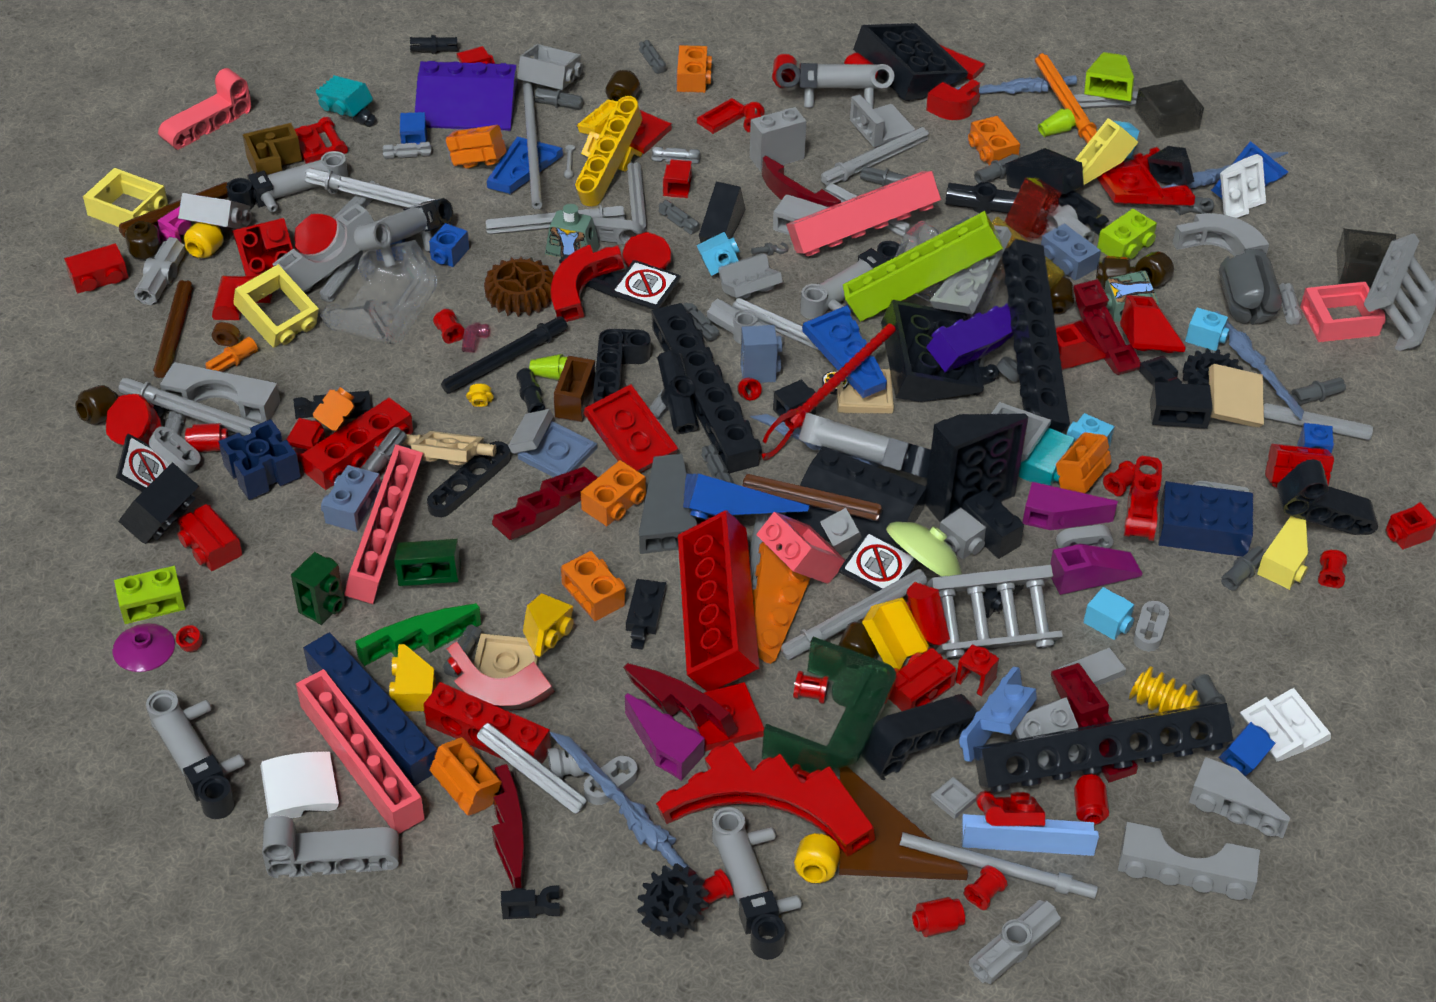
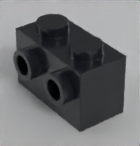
M1154 382L1150 399L1152 425L1208 428L1213 410L1210 385Z
M985 489L963 502L962 509L986 527L984 546L994 556L1000 559L1021 546L1024 524L1018 516L1013 515L1003 506L998 498L992 496Z

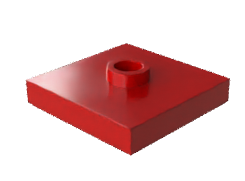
M640 110L642 122L629 147L642 152L644 155L672 130V123Z
M745 682L704 692V694L730 712L737 726V730L727 737L710 720H707L700 727L694 724L696 731L705 738L704 751L712 750L719 745H726L731 741L736 744L765 736L764 726Z

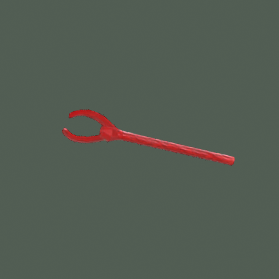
M888 323L844 367L838 370L828 382L820 387L807 402L795 409L788 410L769 427L762 440L765 444L771 432L782 422H785L789 431L773 451L762 454L763 460L772 458L780 451L793 431L802 427L806 413L811 412L872 352L878 349L896 331L894 325Z

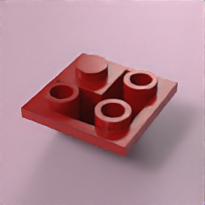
M284 218L233 230L245 276H259L274 267L273 263L293 249Z
M1127 295L1120 325L1133 348L1139 351L1153 349L1161 350L1165 353L1185 352L1186 346L1171 321L1153 297Z
M1081 320L1055 326L1062 370L1106 357V353Z

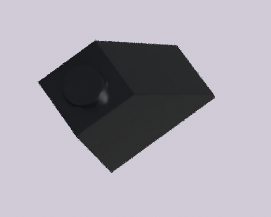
M1047 148L1005 163L1007 185L1010 188L1065 194L1084 186L1082 162Z
M716 181L699 233L700 243L725 232L728 239L733 237L746 210L740 186Z

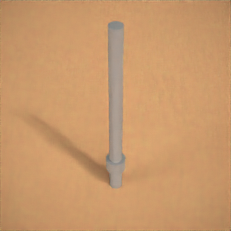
M902 833L901 846L980 868L986 865L993 866L1002 874L1052 887L1054 892L1068 895L1070 892L1092 899L1096 897L1098 886L1074 880L1072 875L1061 872L1056 875L919 836Z

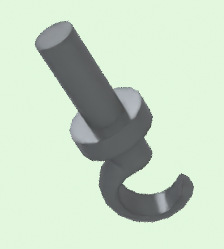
M769 242L765 243L764 247L751 248V253H767L768 256L773 255V252L784 254L788 252L789 247L786 243L782 242L780 245L784 246L785 249H781Z

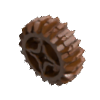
M522 256L515 260L511 257L507 262L501 260L500 265L495 264L492 270L487 271L484 282L485 296L491 304V308L496 307L498 313L505 310L507 316L512 314V312H516L518 317L521 312H526L530 316L531 310L539 313L541 307L547 308L548 303L552 302L551 283L554 275L549 270L548 265H543L541 260L534 262L532 257L527 260L523 259Z

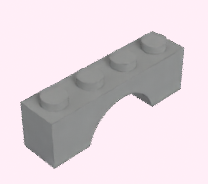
M358 203L336 218V235L332 243L325 250L316 254H303L292 249L275 261L273 266L279 264L301 290L306 293L319 280L330 276L337 267L351 261L355 254L361 251L354 240L356 228L360 225L374 222L369 212Z
M176 362L172 364L160 383L161 390L195 402L208 398L229 399L239 406L241 418L260 423L271 419L280 403L277 383Z
M1127 822L1122 838L1118 871L1125 872L1133 878L1148 877L1157 879L1165 885L1180 884L1193 887L1194 890L1202 893L1213 891L1226 894L1234 900H1242L1244 898L1251 900L1257 884L1260 850L1226 843L1222 850L1213 856L1191 858L1173 850L1164 840L1160 828Z

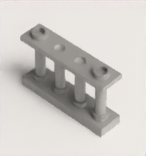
M1414 233L1391 241L1364 302V306L1369 312L1379 308L1386 311L1401 333L1395 349L1399 351L1407 348L1414 349L1422 343L1436 308V280L1431 281L1414 257L1419 243V239ZM1408 268L1421 285L1420 289L1415 284L1411 276L1408 274ZM1401 283L1414 300L1413 305L1400 288ZM1394 299L1397 301L1399 306L1407 315V320L1403 318L1399 310L1394 305Z
M1051 565L931 578L927 582V586L939 590L950 637L947 644H942L936 649L939 654L946 653L947 658L950 659L962 657L965 654L964 651H967L972 644L986 649L1033 643L1036 644V648L1054 646V641L1063 637L1062 630L1049 632L1042 587L1045 586L1044 582L1053 577ZM1026 584V588L1030 589L1037 633L1019 635L1012 590L1015 589V585ZM997 588V592L1001 594L1007 637L991 639L989 637L983 593L986 592L985 589ZM967 591V595H971L977 640L960 642L953 600L956 592Z

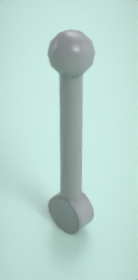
M567 145L565 147L567 152V169L564 172V177L571 179L574 175L571 168L572 153L575 151V146Z

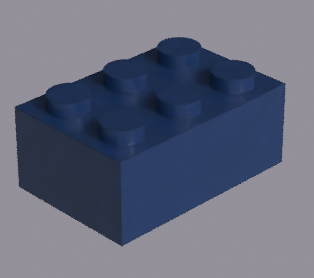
M1165 481L1160 501L1159 546L1241 557L1248 553L1253 537V493Z

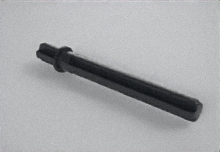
M558 316L546 324L539 323L536 329L445 378L441 383V387L445 393L450 394L544 342L550 343L552 337L566 330L568 327L567 322L562 316Z

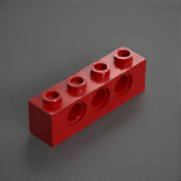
M390 397L302 453L304 473L325 490L329 489L334 485L337 476L342 475L347 465L361 468L376 450L374 446L378 447L393 427H398L406 434L411 435L413 433L411 413Z
M440 682L423 704L426 726L455 739L462 737L469 745L503 759L477 738L478 732L486 723L493 725L541 764L548 756L547 749L551 748L550 729Z

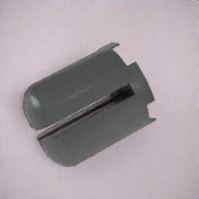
M1244 249L1245 253L1236 255L1231 259L1227 256L1219 268V275L1230 315L1242 324H1246L1249 321L1251 325L1262 324L1271 320L1280 310L1282 296L1271 260L1266 256V253L1258 249Z

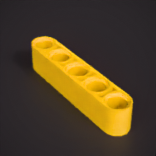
M624 96L617 101L576 180L575 185L580 201L585 206H597L602 201L642 122L638 101L632 96Z

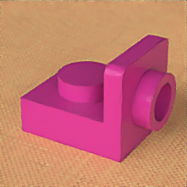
M180 206L158 219L162 242L167 241L169 237L177 238L181 242L180 235H184L192 226L191 221L178 219Z

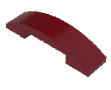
M768 156L763 157L762 177L768 188L781 200L787 194L826 207L841 203V200L823 189L813 193L785 176L783 165Z
M1096 279L1074 285L1073 290L1082 321L1106 353L1104 360L1116 375L1139 370L1141 362L1132 345L1125 344L1106 306L1109 299L1099 280Z

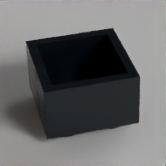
M172 462L131 503L118 522L144 544L152 537L157 541L169 529V526L174 521L176 522L195 501L196 498L192 494L199 485Z

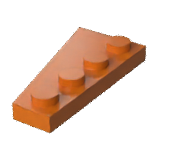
M762 542L759 545L758 553L761 554L760 563L756 566L755 576L758 578L756 589L753 590L758 657L764 662L771 664L778 656L810 581V577L793 572Z

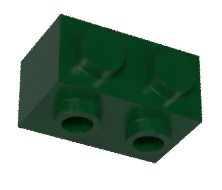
M458 538L398 543L394 559L398 586L458 582L461 569Z
M314 552L291 574L298 613L322 625L330 616L338 614L342 610L345 600L338 564L332 558H325Z

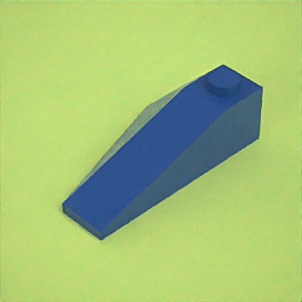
M687 474L685 478L683 508L690 509L691 516L707 520L708 515L715 516L725 510L731 515L773 513L774 511L777 513L802 512L809 509V505L702 474Z

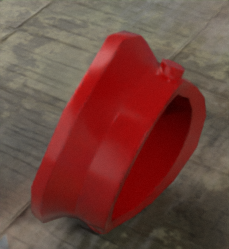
M310 214L295 228V248L303 254H316L325 250L332 243L336 235V219L325 214Z
M649 232L631 237L622 251V259L627 267L630 266L633 260L666 270L672 256L666 240Z
M122 395L117 398L107 411L106 434L112 441L124 446L128 433L149 445V439L156 428L162 427L161 420L153 408L154 405L150 402L148 403L142 395Z

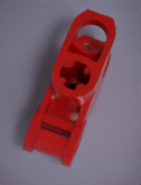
M1142 455L1136 460L1133 482L1128 495L1123 534L1125 537L1132 535L1147 538L1149 541L1154 540L1158 520V495L1162 479V463L1158 458ZM1144 465L1152 466L1156 473L1152 475L1144 474L1141 472L1140 467Z

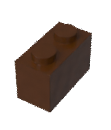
M574 356L567 357L554 391L555 417L582 422L584 409L588 406L594 390L595 360Z

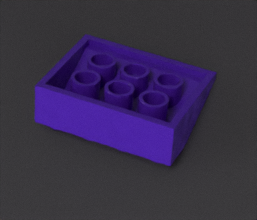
M421 61L417 77L415 113L425 112L427 128L471 129L499 125L501 130L511 131L518 88L517 67L514 64Z

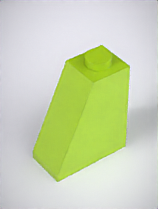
M1103 52L1086 71L1084 94L1131 102L1134 75L1126 55Z

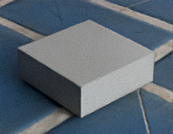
M954 777L931 794V800L953 819H956L975 803L977 797Z

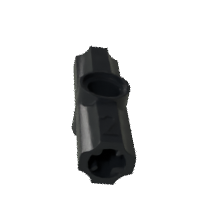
M980 182L976 186L948 183L945 204L973 208L977 213L985 211L986 214L995 211L1021 215L1024 193L999 190L994 184L989 182Z
M669 350L660 353L657 359L664 386L661 400L669 408L673 430L677 434L694 432L699 427L692 400L695 385L687 376L683 356L679 353V350Z

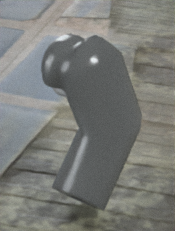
M1195 196L1194 205H1174V210L1179 215L1188 212L1198 214L1210 213L1214 208L1212 199Z

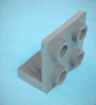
M860 94L851 97L850 121L873 147L883 145L915 130L893 104L873 109L871 104Z
M1067 697L1028 711L1013 732L1015 737L1020 739L1078 728V724ZM1076 745L1071 746L1068 751L1069 759L1073 762L1079 755ZM1045 750L1041 751L1037 758L1040 767H1044L1048 762V754Z

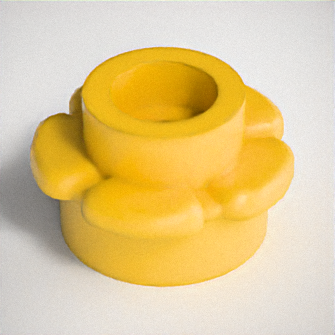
M473 384L469 387V392L466 394V398L474 407H486L488 402H492L494 398L491 393V387L486 384Z

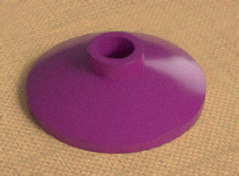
M140 624L125 630L119 635L113 645L112 653L115 662L123 669L132 672H146L160 667L169 660L175 649V640L172 633L161 625Z

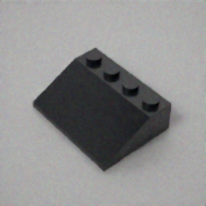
M917 23L861 25L853 48L856 53H860L873 64L890 66L894 71V81L890 87L899 94L901 99L906 101L923 99L928 96L929 91L940 83L944 82L951 85L967 77L969 73ZM878 70V75L886 82L888 78L887 73L883 70Z
M897 300L891 301L881 321V326L883 329L890 323L896 328V331L885 341L895 398L925 402L983 391L984 386L978 360L944 372L926 348L933 339L932 334L942 326L950 327L960 319L968 320L966 313Z
M1025 413L959 414L934 424L925 505L939 522L959 508H963L964 501L985 489L1001 502L1015 496L1028 423V416Z
M822 446L812 460L799 485L882 505V514L878 521L850 516L861 536L868 530L897 546L900 545L889 535L886 528L893 522L915 523L924 510L927 489L926 486L825 446ZM809 506L808 511L786 512L785 516L810 525L825 541L831 543L820 522L837 512Z

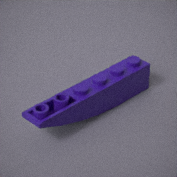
M1008 303L1000 308L995 306L984 314H981V312L976 313L966 321L960 319L950 327L942 326L932 334L933 339L926 348L944 372L988 355L1013 337Z

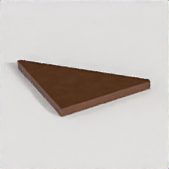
M840 764L839 780L874 827L875 840L849 857L840 849L839 875L967 880L968 870L959 862L901 846L900 841L903 832L929 840L932 839L845 764Z

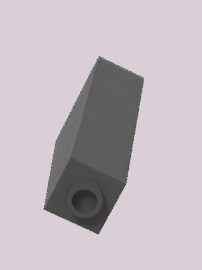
M682 454L654 456L639 528L640 554L679 550L678 534L697 525L696 517L690 515L691 510L683 508L685 478L687 474Z

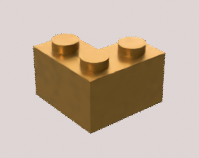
M292 123L243 134L246 156L253 173L264 170L269 175L282 171V165L302 161L298 136Z

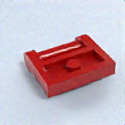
M323 117L318 123L294 129L298 136L301 156L306 164L321 160V157L327 152L338 151L343 154L348 152L347 145L344 141L340 140L330 117ZM319 133H326L332 144L331 147L326 148Z
M982 791L976 797L977 806L984 812L986 821L992 826H1045V812L1036 799L1030 797L1029 793L1013 792L1010 794V797H994L991 792Z

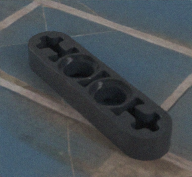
M501 441L491 442L490 445H496V455L494 457L478 454V456L471 458L428 496L427 506L429 513L432 516L442 518L456 510L510 462L509 446ZM477 468L486 470L485 473L480 475L472 473ZM456 485L467 486L463 491L453 490V487Z

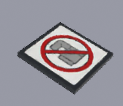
M633 260L610 291V295L651 309L660 308L679 282L681 275Z
M128 433L125 438L116 478L143 492L169 464L156 454L148 444Z
M867 530L839 569V573L878 592L907 576L918 560L903 548Z

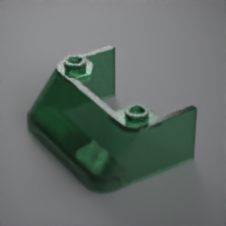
M812 637L807 672L821 677L829 676V680L834 681L831 691L833 700L837 704L846 707L827 746L766 724L762 747V759L774 758L781 754L791 769L797 763L801 765V769L810 773L816 770L822 771L828 766L834 771L852 765L859 760L896 681V672L891 665Z

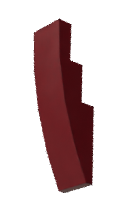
M584 466L542 481L539 491L519 497L515 508L495 514L492 525L509 540L534 531L580 502L581 491L598 477Z
M629 663L623 667L630 681L664 713L673 716L680 710L698 727L707 720H710L727 737L737 730L730 712L709 696L685 682L659 671Z
M1080 663L1051 671V677L1061 699L1067 697L1078 727L1113 721L1108 714V702ZM1106 739L1102 740L1099 745V751L1102 756L1109 750V743ZM1132 760L1133 766L1125 768H1113V764L1102 766V773L1108 783L1137 774L1138 765L1134 760Z
M504 764L495 767V775L502 783L499 788L500 794L493 796L495 815L499 824L492 826L494 846L513 889L523 888L525 870L524 833L517 790L508 765Z

